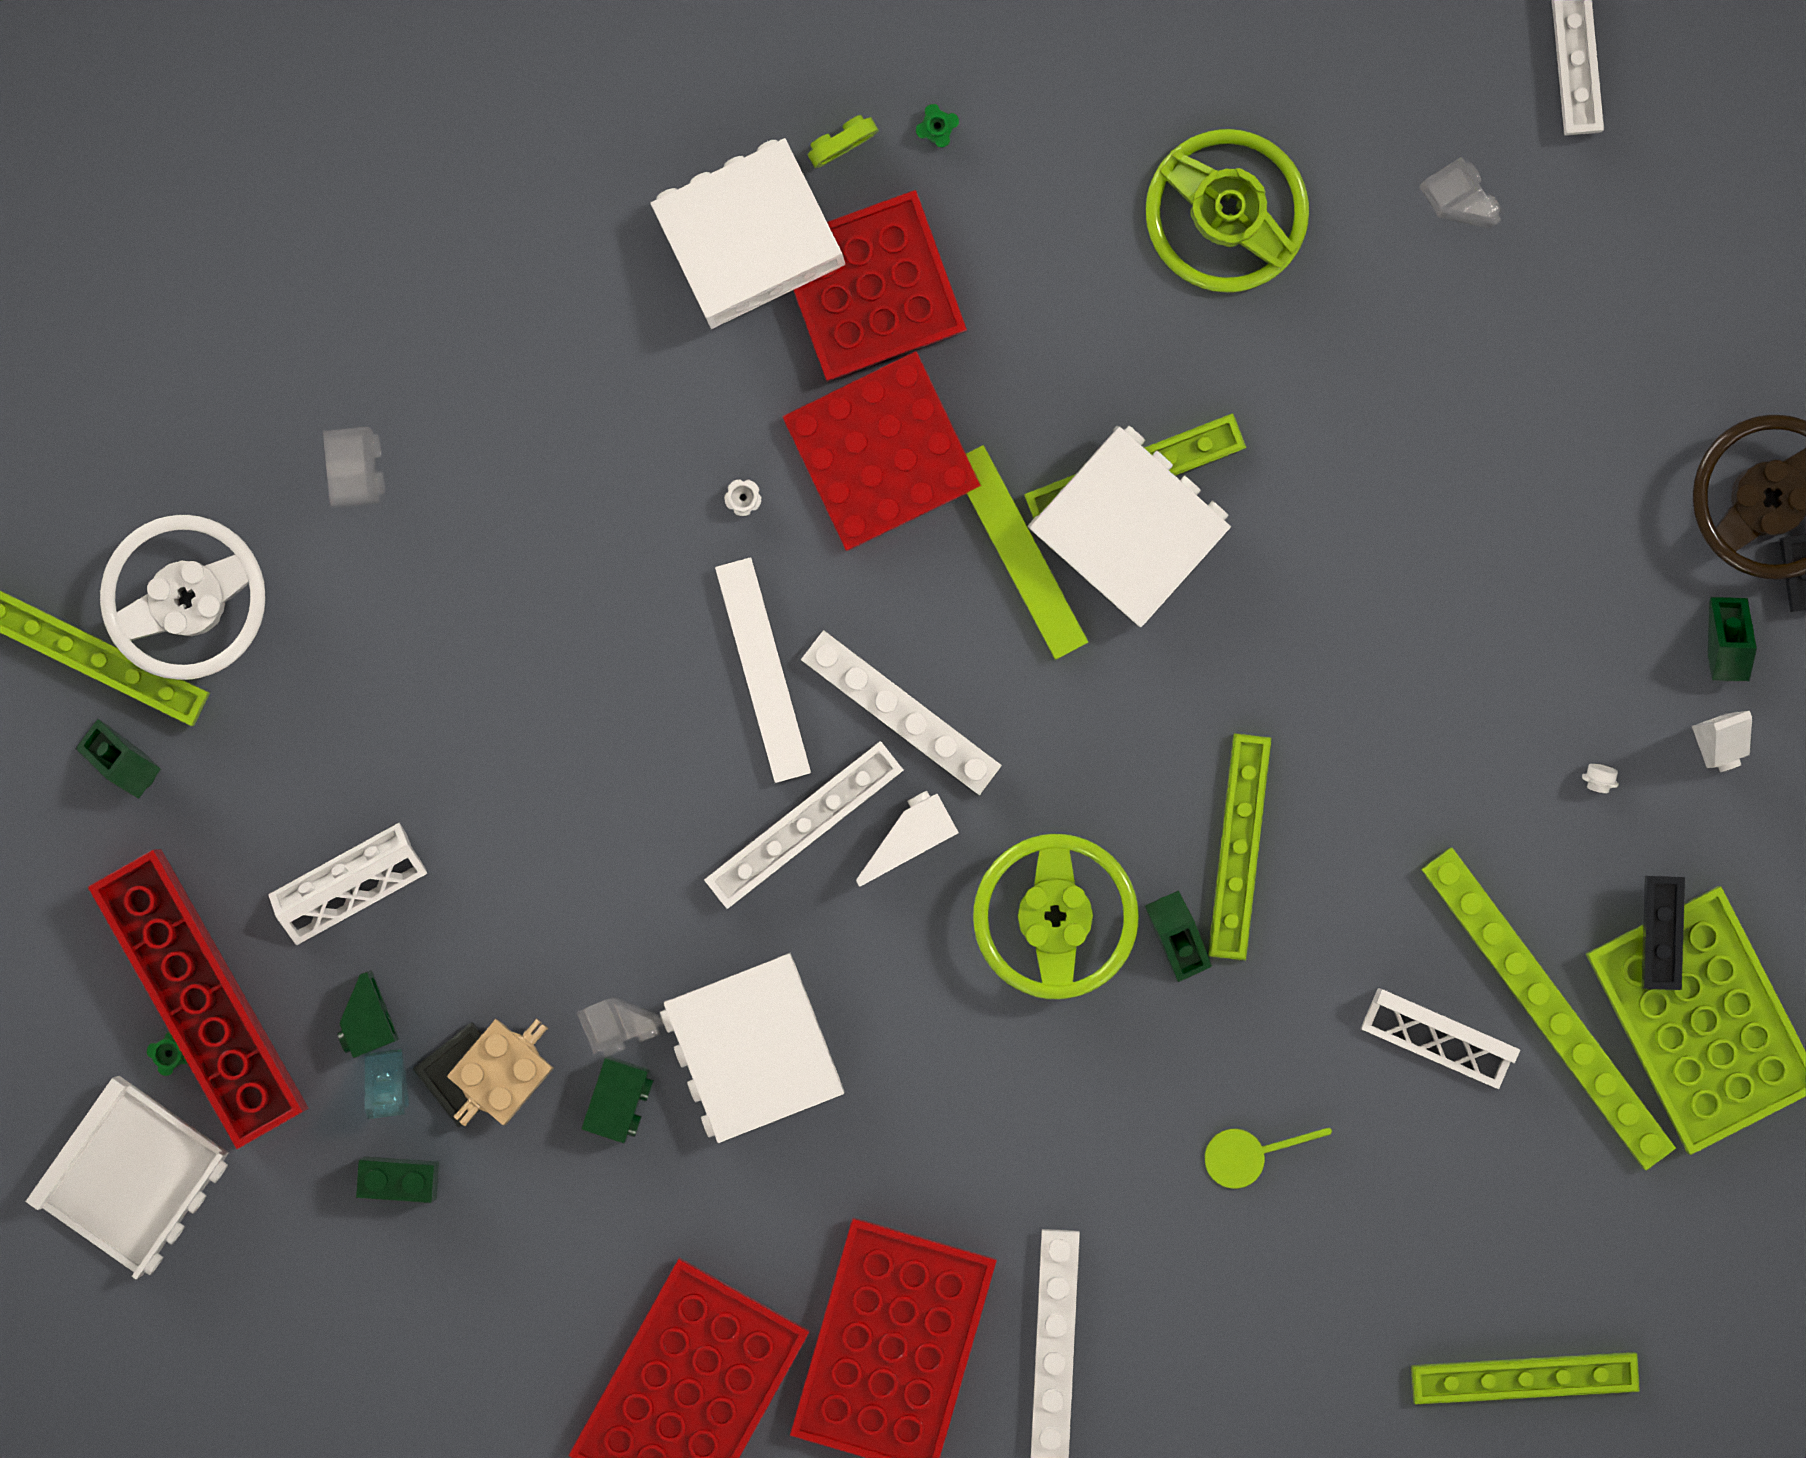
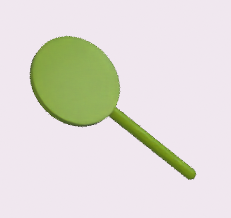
M1325 1128L1262 1146L1254 1135L1245 1130L1227 1129L1215 1135L1209 1142L1205 1151L1206 1169L1211 1178L1218 1184L1232 1189L1243 1188L1252 1184L1260 1176L1264 1167L1265 1153L1328 1136L1332 1133L1331 1128Z

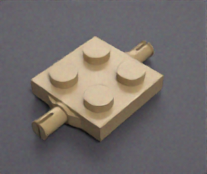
M536 1018L526 1032L521 1035L512 1032L502 1022L495 1019L447 1076L462 1089L465 1097L468 1099L453 1117L456 1120H460L459 1122L466 1126L480 1109L488 1112L502 1125H506L554 1069L539 1055L534 1046L543 1033L548 1030L547 1026Z

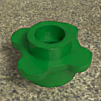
M930 104L925 108V117L922 123L916 126V134L919 138H927L929 141L934 142L937 147L944 148L949 145V136L953 128L959 125V118L955 113L947 114L941 111L938 105ZM937 122L940 123L941 128L935 129L934 124Z
M170 1032L165 1034L163 1040L158 1043H151L147 1047L148 1057L153 1059V1062L158 1066V1072L163 1076L171 1075L174 1068L180 1064H188ZM167 1050L172 1051L171 1057L166 1056Z

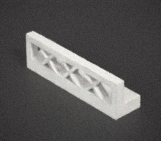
M397 823L268 895L276 918L297 946L426 875L427 871L411 847L405 830L400 823ZM406 858L414 866L403 873L391 872L395 864ZM368 879L379 880L377 887L370 891L359 890L362 882ZM333 898H346L343 906L337 909L326 908L328 901ZM302 915L314 916L310 924L299 930L292 924L293 920Z
M1380 988L1377 989L1360 1028L1497 1089L1500 1088L1510 1062L1515 1063L1520 1049ZM1380 1005L1394 1011L1399 1026L1387 1031L1371 1026ZM1400 1014L1407 1016L1413 1020L1404 1023ZM1423 1023L1428 1026L1433 1041L1417 1046L1411 1043L1406 1028ZM1435 1029L1448 1035L1438 1039ZM1401 1030L1405 1040L1392 1034ZM1453 1038L1462 1040L1468 1056L1451 1061L1445 1057L1440 1043ZM1469 1044L1482 1050L1472 1053ZM1436 1045L1439 1055L1426 1049ZM1487 1053L1502 1058L1494 1078L1480 1073L1475 1058ZM1470 1060L1473 1070L1461 1065V1063Z

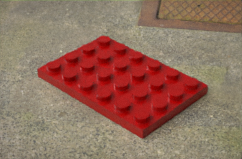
M853 1217L790 1436L865 1458H940L997 1259Z
M679 1257L568 1456L570 1458H740L810 1330Z

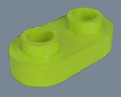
M858 115L842 125L844 131L831 138L830 134H825L810 144L812 150L807 156L814 168L830 163L876 135L879 129L872 117L863 119L862 115Z

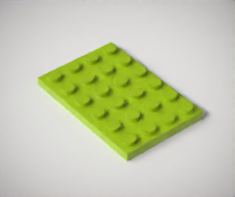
M1717 886L1684 903L1682 990L1641 988L1643 925L1586 953L1687 1154L1692 1155L1806 1097V1051L1721 886Z

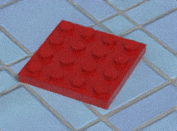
M916 190L828 221L827 224L843 254L846 265L793 290L826 382L967 331Z
M917 351L782 416L846 551L854 549L981 487Z

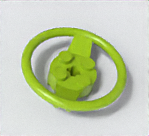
M1219 129L1208 131L1179 144L1164 158L1151 180L1146 198L1147 228L1150 239L1160 258L1183 280L1211 291H1244L1270 281L1281 273L1294 259L1303 243L1308 227L1309 201L1307 190L1295 164L1286 153L1271 141L1242 130ZM1235 144L1249 147L1268 157L1282 171L1293 195L1294 221L1289 238L1267 212L1265 189L1254 175L1240 168H1226L1218 171L1188 156L1209 146ZM1168 182L1192 205L1190 211L1191 218L1194 221L1195 227L1204 238L1217 245H1224L1226 247H1235L1240 244L1268 264L1247 275L1216 277L1202 273L1185 263L1170 246L1162 227L1160 207L1166 183ZM1232 198L1237 202L1235 209L1238 213L1236 215L1230 213L1228 216L1222 212L1223 206L1220 204V201L1225 199L1228 202Z
M1045 834L1031 837L1003 852L983 876L976 893L973 909L976 940L981 953L991 969L1013 988L1025 994L1044 999H1068L1081 996L1109 981L1129 957L1137 936L1139 920L1138 903L1133 885L1118 861L1097 844L1067 834ZM1070 850L1091 858L1105 869L1118 888L1124 913L1121 937L1111 957L1093 974L1073 982L1076 948L1085 941L1086 936L1091 930L1093 913L1090 901L1084 891L1075 885ZM1037 851L1039 853L1034 886L1028 889L1021 899L1017 918L1020 931L1028 943L1036 949L1042 983L1024 977L1004 961L993 943L988 922L990 899L1001 876L1019 859ZM1058 905L1059 911L1066 914L1065 920H1060V925L1052 927L1051 921L1044 918L1045 911L1051 912L1050 906Z

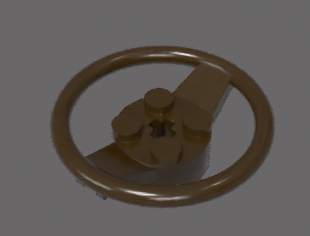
M1787 415L1757 416L1730 427L1711 444L1704 454L1694 479V514L1700 532L1707 544L1720 559L1731 567L1758 578H1793L1806 574V557L1787 564H1765L1750 560L1736 551L1760 535L1767 537L1784 534L1797 527L1806 516V447L1784 461L1760 462L1743 471L1732 486V506L1716 527L1709 512L1708 487L1711 474L1720 457L1731 445L1747 435L1764 430H1786L1806 437V420ZM1765 489L1769 493L1774 491L1777 495L1776 507L1773 504L1768 507L1763 504V501L1766 499L1763 493Z

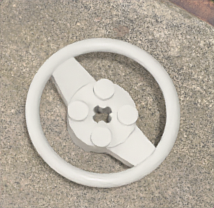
M166 516L137 528L113 552L105 568L101 583V613L113 643L133 664L146 672L163 678L175 680L197 679L226 668L236 661L252 643L264 614V580L252 551L229 528L200 516ZM173 530H193L220 540L234 552L235 555L205 566L195 561L183 560L168 564L157 572L155 577L148 583V594L120 611H116L115 591L120 571L131 553L153 536ZM249 584L250 607L244 627L227 649L211 659L188 665L169 664L148 656L131 642L135 639L165 631L186 636L207 633L219 623L220 617L224 612L225 602ZM185 589L187 592H195L196 597L191 599L193 606L190 608L179 603V599L182 597L181 592Z

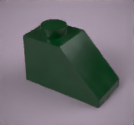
M1710 597L1708 660L1712 680L1749 682L1757 646L1748 598Z
M97 719L75 748L107 780L138 799L152 785L156 775L161 770L144 752L99 719Z
M1179 890L1145 905L1154 931L1178 982L1212 967L1195 921Z
M372 970L359 975L339 1023L342 1031L337 1032L342 1049L345 1053L351 1052L353 1058L399 1040Z

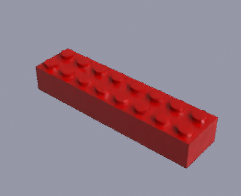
M153 849L88 886L89 891L236 1149L245 1146L309 1109L161 849Z

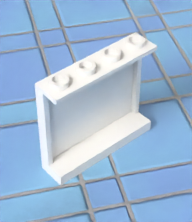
M785 138L780 141H767L758 147L757 152L746 157H734L728 160L723 168L711 174L710 172L698 174L691 179L690 184L678 190L676 188L665 190L657 196V200L650 203L711 329L846 265L843 254Z
M1116 426L1109 438L1043 512L1036 516L1027 527L1137 626L1142 627L1231 526L1224 521L1229 515L1214 501L1207 505L1197 496L1201 490L1186 476L1179 480L1169 471L1173 466L1170 461L1158 451L1151 455L1141 446L1146 440L1130 426L1125 430L1120 426Z
M791 952L664 1002L666 1010L660 1012L663 1023L668 1033L674 1031L679 1042V1045L674 1046L677 1059L681 1067L688 1065L693 1080L687 1082L695 1103L702 1101L706 1111V1115L701 1116L708 1137L715 1136L718 1143L845 1093Z
M117 1076L110 1080L25 1202L37 1210L43 1208L133 1271L132 1277L138 1279L144 1273L151 1275L163 1259V1256L158 1253L166 1242L172 1245L182 1233L185 1226L180 1222L188 1211L194 1214L206 1198V1195L202 1193L203 1189L210 1180L216 1183L224 1173L228 1164L223 1161L229 1152L124 1078Z

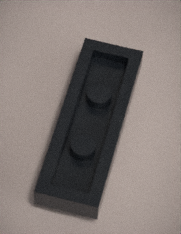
M1645 876L1642 989L1682 990L1685 877Z

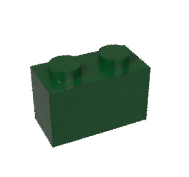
M606 1056L581 1130L623 1144L627 1141L628 1135L635 1137L642 1116L635 1114L639 1101L647 1102L654 1081L647 1078L650 1070Z
M364 1156L359 1160L356 1198L432 1203L437 1199L439 1161Z

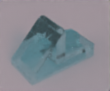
M402 1049L365 1054V1112L367 1119L405 1114V1107L409 1106V1094Z

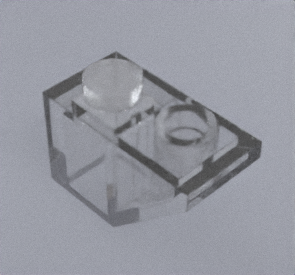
M1462 157L1425 179L1419 186L1439 218L1486 229L1495 227L1501 221L1498 214L1502 211L1498 202L1492 194L1486 195L1479 185L1482 179L1478 170L1471 162L1466 164Z
M615 996L577 1012L593 1053L603 1051L605 1057L625 1049L623 1041L635 1036L638 1037L639 1042L659 1035L658 1027L664 1025L661 1015Z

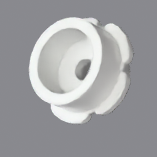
M739 479L733 481L728 486L729 491L724 497L725 504L729 509H733L736 515L747 516L752 510L759 508L761 496L758 494L759 487L753 481L746 480L743 482ZM741 494L747 496L745 501L739 499Z
M1589 764L1587 773L1582 774V779L1588 782L1587 788L1596 792L1609 793L1610 788H1616L1619 785L1616 781L1618 771L1605 765Z

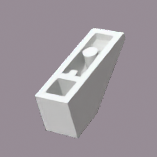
M1750 711L1726 713L1692 726L1707 768L1718 767L1720 772H1724L1741 766L1740 758L1750 755L1752 728Z
M925 791L907 801L911 808L903 812L856 880L859 886L868 883L959 833L938 794L930 797L928 791Z

